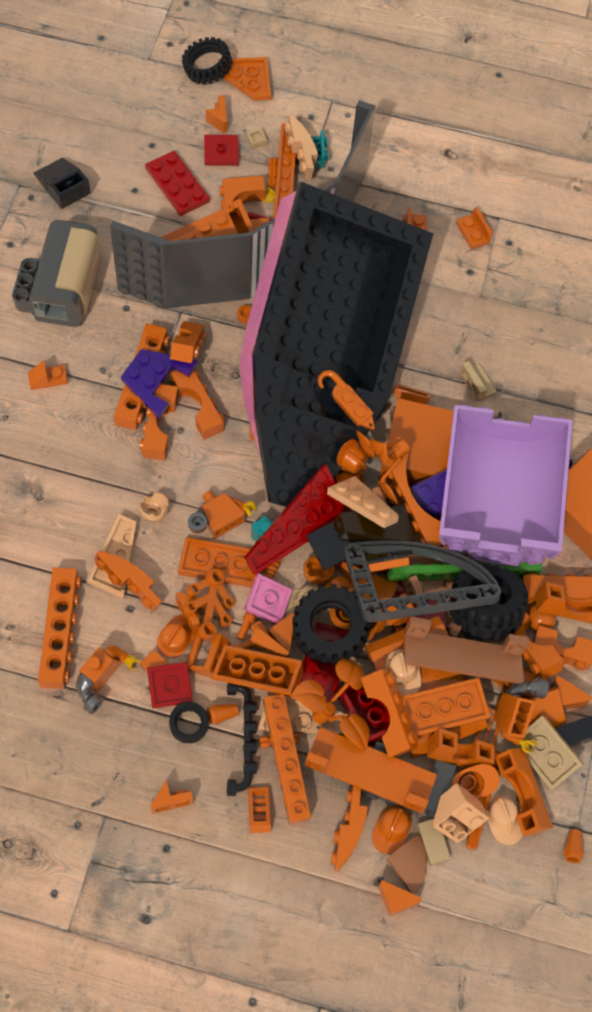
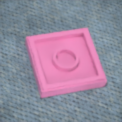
M258 573L255 576L244 611L276 625L283 620L293 589Z

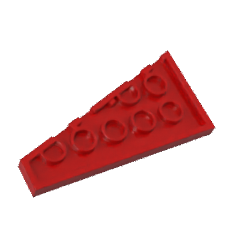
M323 464L244 556L252 574H258L307 543L308 539L306 536L333 522L340 513L349 512L346 505L327 494L328 487L335 485L327 465Z

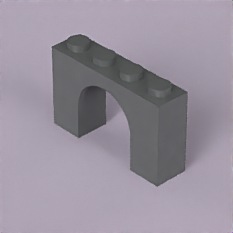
M376 742L374 749L387 754L385 745ZM439 760L435 761L432 773H435L437 777L424 811L427 817L434 819L441 795L451 788L456 765ZM365 790L361 792L367 799L374 801L377 799L384 800L387 805L393 807L399 805ZM405 808V809H406L407 811H409V812L417 813V812L414 811V810H411V809H409V808Z

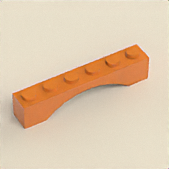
M401 436L386 442L387 446L400 440ZM407 453L401 457L402 461L395 466L388 475L389 480L393 479L396 485L394 487L395 493L398 498L402 497L404 501L402 505L406 506L407 514H410L413 520L411 525L414 531L419 532L421 539H419L420 543L443 547L445 545H442L439 539L441 521L426 513L411 494L406 475V464L409 454ZM388 456V462H389V468H390L391 465L395 462L396 459L391 460L390 457Z

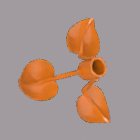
M356 430L364 452L372 459L376 455L381 464L388 469L381 480L378 481L381 492H384L387 501L391 505L400 506L392 489L386 483V478L395 466L402 461L401 457L410 452L408 444L401 438L387 446V443L378 442L374 439L368 440L360 430ZM388 456L390 457L391 460L396 459L395 462L391 465L390 468H389Z
M341 659L337 662L335 671L337 676L346 683L328 703L326 702L327 698L323 696V687L314 680L301 682L292 692L291 698L299 701L307 709L313 712V720L319 725L325 724L328 720L332 723L335 720L342 719L339 722V726L343 734L356 746L365 750L368 746L370 735L369 727L365 720L356 714H351L349 717L345 714L334 716L336 708L333 703L349 685L355 690L361 689L363 687L361 678L365 677L359 664L352 661V659Z

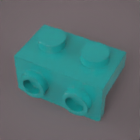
M320 130V136H311L318 153L314 168H324L325 161H328V150H325L328 143L327 137H324V130Z

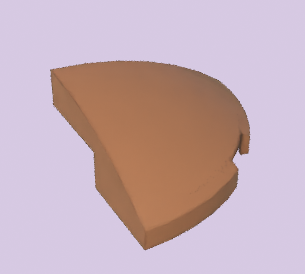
M418 834L386 859L398 874L399 880L412 894L417 892L426 876L427 853Z

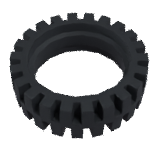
M205 37L204 41L202 38L198 39V43L194 41L193 46L189 45L187 47L188 50L185 49L182 55V64L187 77L192 82H196V84L202 83V85H206V82L212 84V80L217 82L219 77L221 79L224 78V74L227 75L229 73L228 69H231L232 57L227 44L219 38L211 37L209 40V37ZM215 52L222 55L220 61L208 69L192 67L195 60L203 54Z

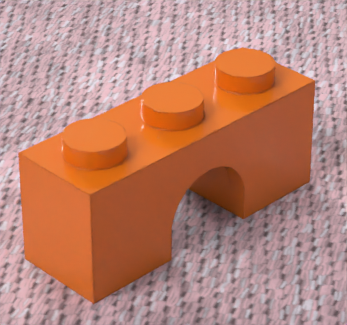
M183 321L179 329V335H175L172 341L170 359L192 363L194 358L198 357L199 350L202 349V345L205 343L207 332H204L205 325Z
M540 625L537 627L533 643L542 646L552 645L563 658V665L568 664L581 671L590 668L592 665L591 640L577 637L572 648L567 649L558 644L557 630Z
M439 728L428 738L427 757L465 769L483 763L492 766L495 760V745L480 740H475L471 744H459L457 733Z

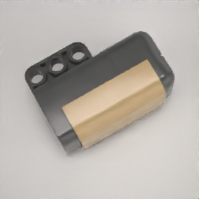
M54 220L50 223L40 259L26 258L21 262L12 293L14 305L18 311L32 313L39 322L71 327L81 325L82 317H85L88 311L102 256L97 231L93 225L64 220Z

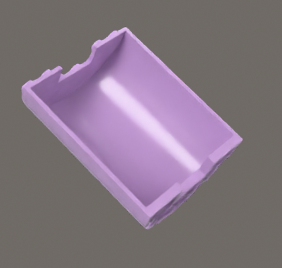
M465 404L455 405L439 532L440 542L442 545L447 544L449 550L466 554L474 561L493 565L519 566V563L522 562L535 565L543 563L545 558L549 557L551 560L556 558L562 552L573 420H568L565 417L553 418L539 414L533 415L529 424L524 421H506L503 418L492 419L494 410L487 407L476 408Z

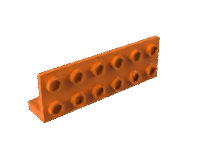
M324 728L319 729L305 761L306 767L421 814L424 813L427 807L428 799L437 777L435 773L398 758L388 757V754L367 746L365 750H362L348 738Z

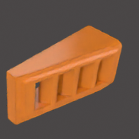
M256 626L250 639V645L272 655L287 658L289 651Z
M269 787L248 788L250 833L271 832ZM253 796H265V798L253 799ZM266 804V806L253 807V805ZM255 813H266V815L254 816Z

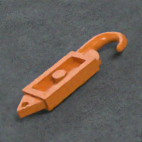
M325 370L318 376L320 388H324L323 378L330 377L337 384L332 391L333 399L357 427L362 426L374 430L372 417L374 413L336 372Z

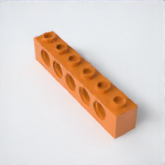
M146 323L134 358L141 349L165 354L164 348L165 346L168 347L170 342L167 328ZM124 385L114 413V422L117 426L137 430L138 424H142L144 418L143 409L147 407L126 385Z
M55 567L52 569L38 677L40 688L65 689V683H69L70 670H67V666L72 661V651L69 650L70 644H74L72 625H76L77 613H74V609L79 604V594H76L77 588L81 587V576H78L77 569ZM63 588L70 589L67 593L61 592ZM62 606L68 607L66 611H58ZM59 625L66 626L61 631L56 630V627ZM56 644H63L61 649H53ZM54 663L61 664L58 669L51 668Z
M279 694L265 697L263 699V706L288 824L309 821L311 815L285 695Z

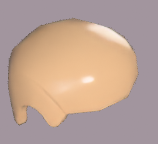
M155 492L151 497L145 496L139 504V513L147 521L162 520L167 515L169 509V499L159 492Z

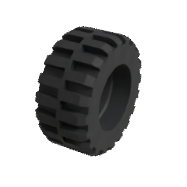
M483 564L482 566L490 572L501 589L500 600L498 601L501 605H483L451 610L449 613L454 618L453 621L456 625H460L464 632L468 631L474 637L480 636L482 639L488 640V638H493L495 640L500 639L501 636L503 638L507 637L519 629L524 620L529 595L522 580L519 581L520 578L515 573L512 574L509 569H502L498 565L489 566V564ZM463 570L453 581L452 589L483 584L473 575ZM469 594L466 596L469 599L477 598L473 594ZM450 597L449 602L457 601V599L453 597Z
M330 584L328 588L321 585L318 586L316 591L314 589L308 591L306 597L302 596L299 600V605L295 607L292 624L295 641L300 646L303 654H307L309 659L314 662L318 660L320 664L324 665L327 663L336 665L341 659H350L352 656L355 658L366 645L370 629V622L362 617L355 592H349L348 588L344 586L336 588V584ZM328 608L343 611L350 620L348 634L343 639L334 642L318 638L312 629L313 618L318 612Z

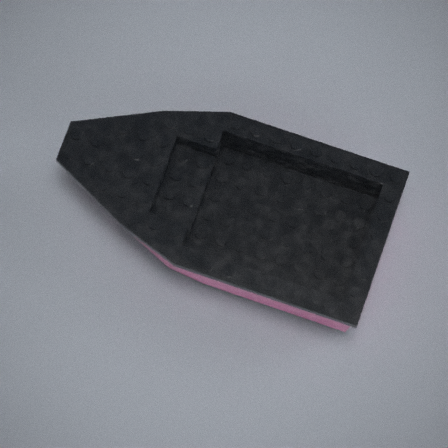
M299 182L295 192L280 200L247 322L239 364L244 405L262 461L268 502L284 507L291 503L323 464L327 465L334 478L342 468V466L339 467L337 464V456L341 447L351 439L356 440L360 446L356 430H360L364 436L370 430L362 426L357 427L333 399L332 391L337 384L330 377L323 378L324 388H320L318 385L320 373L325 370L336 372L374 413L372 415L373 422H375L388 401L434 234L304 182Z

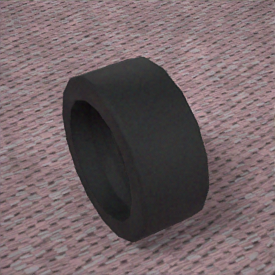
M181 703L170 714L169 725L171 733L175 739L182 743L198 742L205 736L208 730L207 712L197 703ZM191 711L198 714L201 719V726L198 731L193 734H184L178 729L177 719L183 712Z

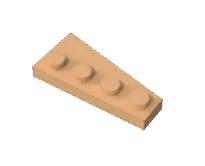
M356 476L328 487L327 494L379 526L386 528L398 522L399 515Z
M118 514L101 551L130 562L137 521ZM95 564L87 584L123 599L125 585L122 588L114 585L109 580V575L104 570L101 571Z
M269 692L268 697L279 695V693ZM285 695L292 732L318 734L319 729L324 728L339 735L343 734L339 726V722L342 719L335 720L332 723L328 720L325 724L319 725L313 720V712L307 709L299 701ZM263 711L258 731L269 732L265 711ZM335 711L334 716L344 715L345 713Z

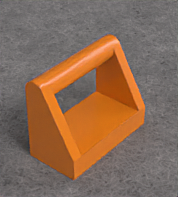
M197 632L187 659L188 671L212 678L224 645L230 646L231 642L222 634L216 633L213 637L206 640L212 642L205 665L195 666L202 640H205Z

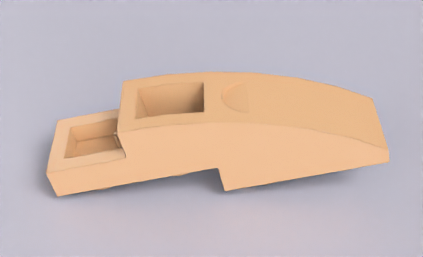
M289 115L288 122L285 123V133H288V146H291L292 153H297V158L300 159V172L303 173L304 180H311L318 156L315 144L305 127L293 115Z

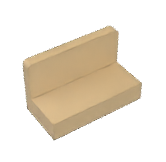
M469 361L462 364L460 374L477 401L496 394L495 387L480 364L472 366Z

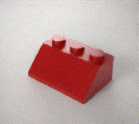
M349 685L338 699L348 717L351 714H356L367 723L370 732L369 747L376 744V742L382 741V737L390 725V714L383 702L375 698H367L364 687L355 690Z

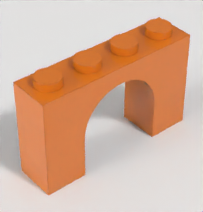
M264 176L222 179V186H219L220 197L223 196L224 200H221V209H224L225 206L229 208L232 202L241 199L242 203L261 201L262 198L265 200ZM269 218L250 219L255 230L269 222Z

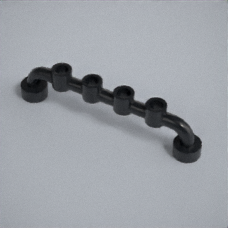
M227 683V695H236V691L244 695V780L237 784L236 779H227V796H236V792L246 790L252 782V774H257V761H252V754L257 753V741H252V733L256 734L257 721H252V714H256L257 702L252 701L251 691L248 687Z

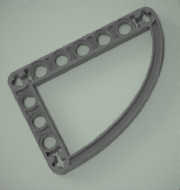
M396 540L354 542L345 546V560L363 619L368 622H379L490 605L500 600L501 589L490 572L474 560L458 552L425 543ZM407 554L440 560L465 570L483 585L379 600L365 555ZM354 565H361V566H363V568H362V569H355V568H353V566H354ZM360 579H364L367 581V583L360 584L357 581ZM369 594L372 598L364 599L362 595ZM469 594H473L477 598L469 599L466 596ZM453 597L457 599V601L449 602L447 601V598ZM433 600L437 602V604L429 605L427 604V601ZM413 603L416 604L417 607L409 608L407 607V604ZM393 606L396 607L397 610L388 611L386 608Z

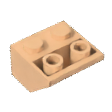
M456 783L441 795L432 825L458 844L488 820L489 816L481 801Z

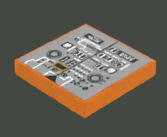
M405 554L366 559L369 571L371 572L410 564L409 557Z

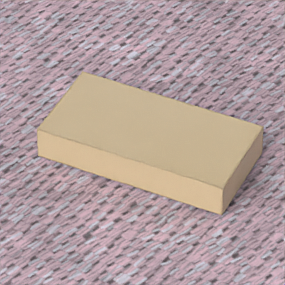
M434 819L417 824L430 866L451 859L443 833L432 825Z

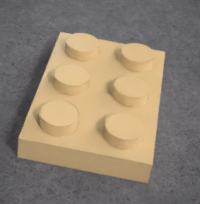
M544 715L528 727L524 740L534 739L538 743L535 746L529 745L535 751L526 753L529 764L547 786L554 790L583 766L584 763ZM515 745L517 749H522V745Z

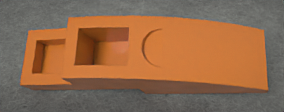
M102 551L96 553L94 559L96 566L109 575L108 578L114 585L122 588L127 583L130 592L139 596L145 608L151 609L152 612L159 608L162 601L151 590L154 581L147 574L118 556Z
M352 786V789L347 791L346 802L350 803L349 811H345L344 823L348 825L340 824L339 831L335 830L333 843H337L336 852L332 851L331 864L335 865L334 871L337 872L352 855L366 820L368 807L360 806L361 789Z

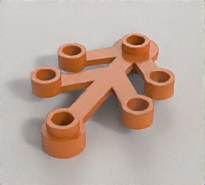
M210 569L207 571L204 580L192 583L187 587L188 595L194 597L200 593L201 589L209 586L208 594L195 601H189L184 605V611L187 614H192L197 608L206 604L203 624L198 628V635L205 640L210 639L216 634V627L212 623L214 609L219 615L218 623L221 627L225 628L232 623V618L225 610L232 608L235 602L223 586L225 576L219 569ZM217 591L223 599L221 603L216 596Z

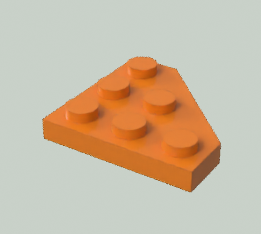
M267 57L232 58L231 69H228L229 73L227 75L224 74L222 79L254 101L271 100Z

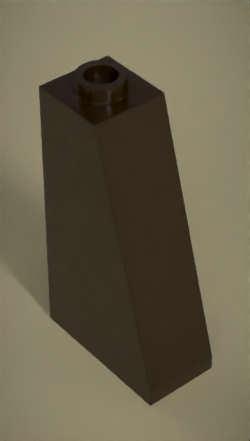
M405 505L390 507L399 517L397 523L386 528L379 526L356 511L340 513L334 519L333 526L339 539L359 542L378 540L415 542Z

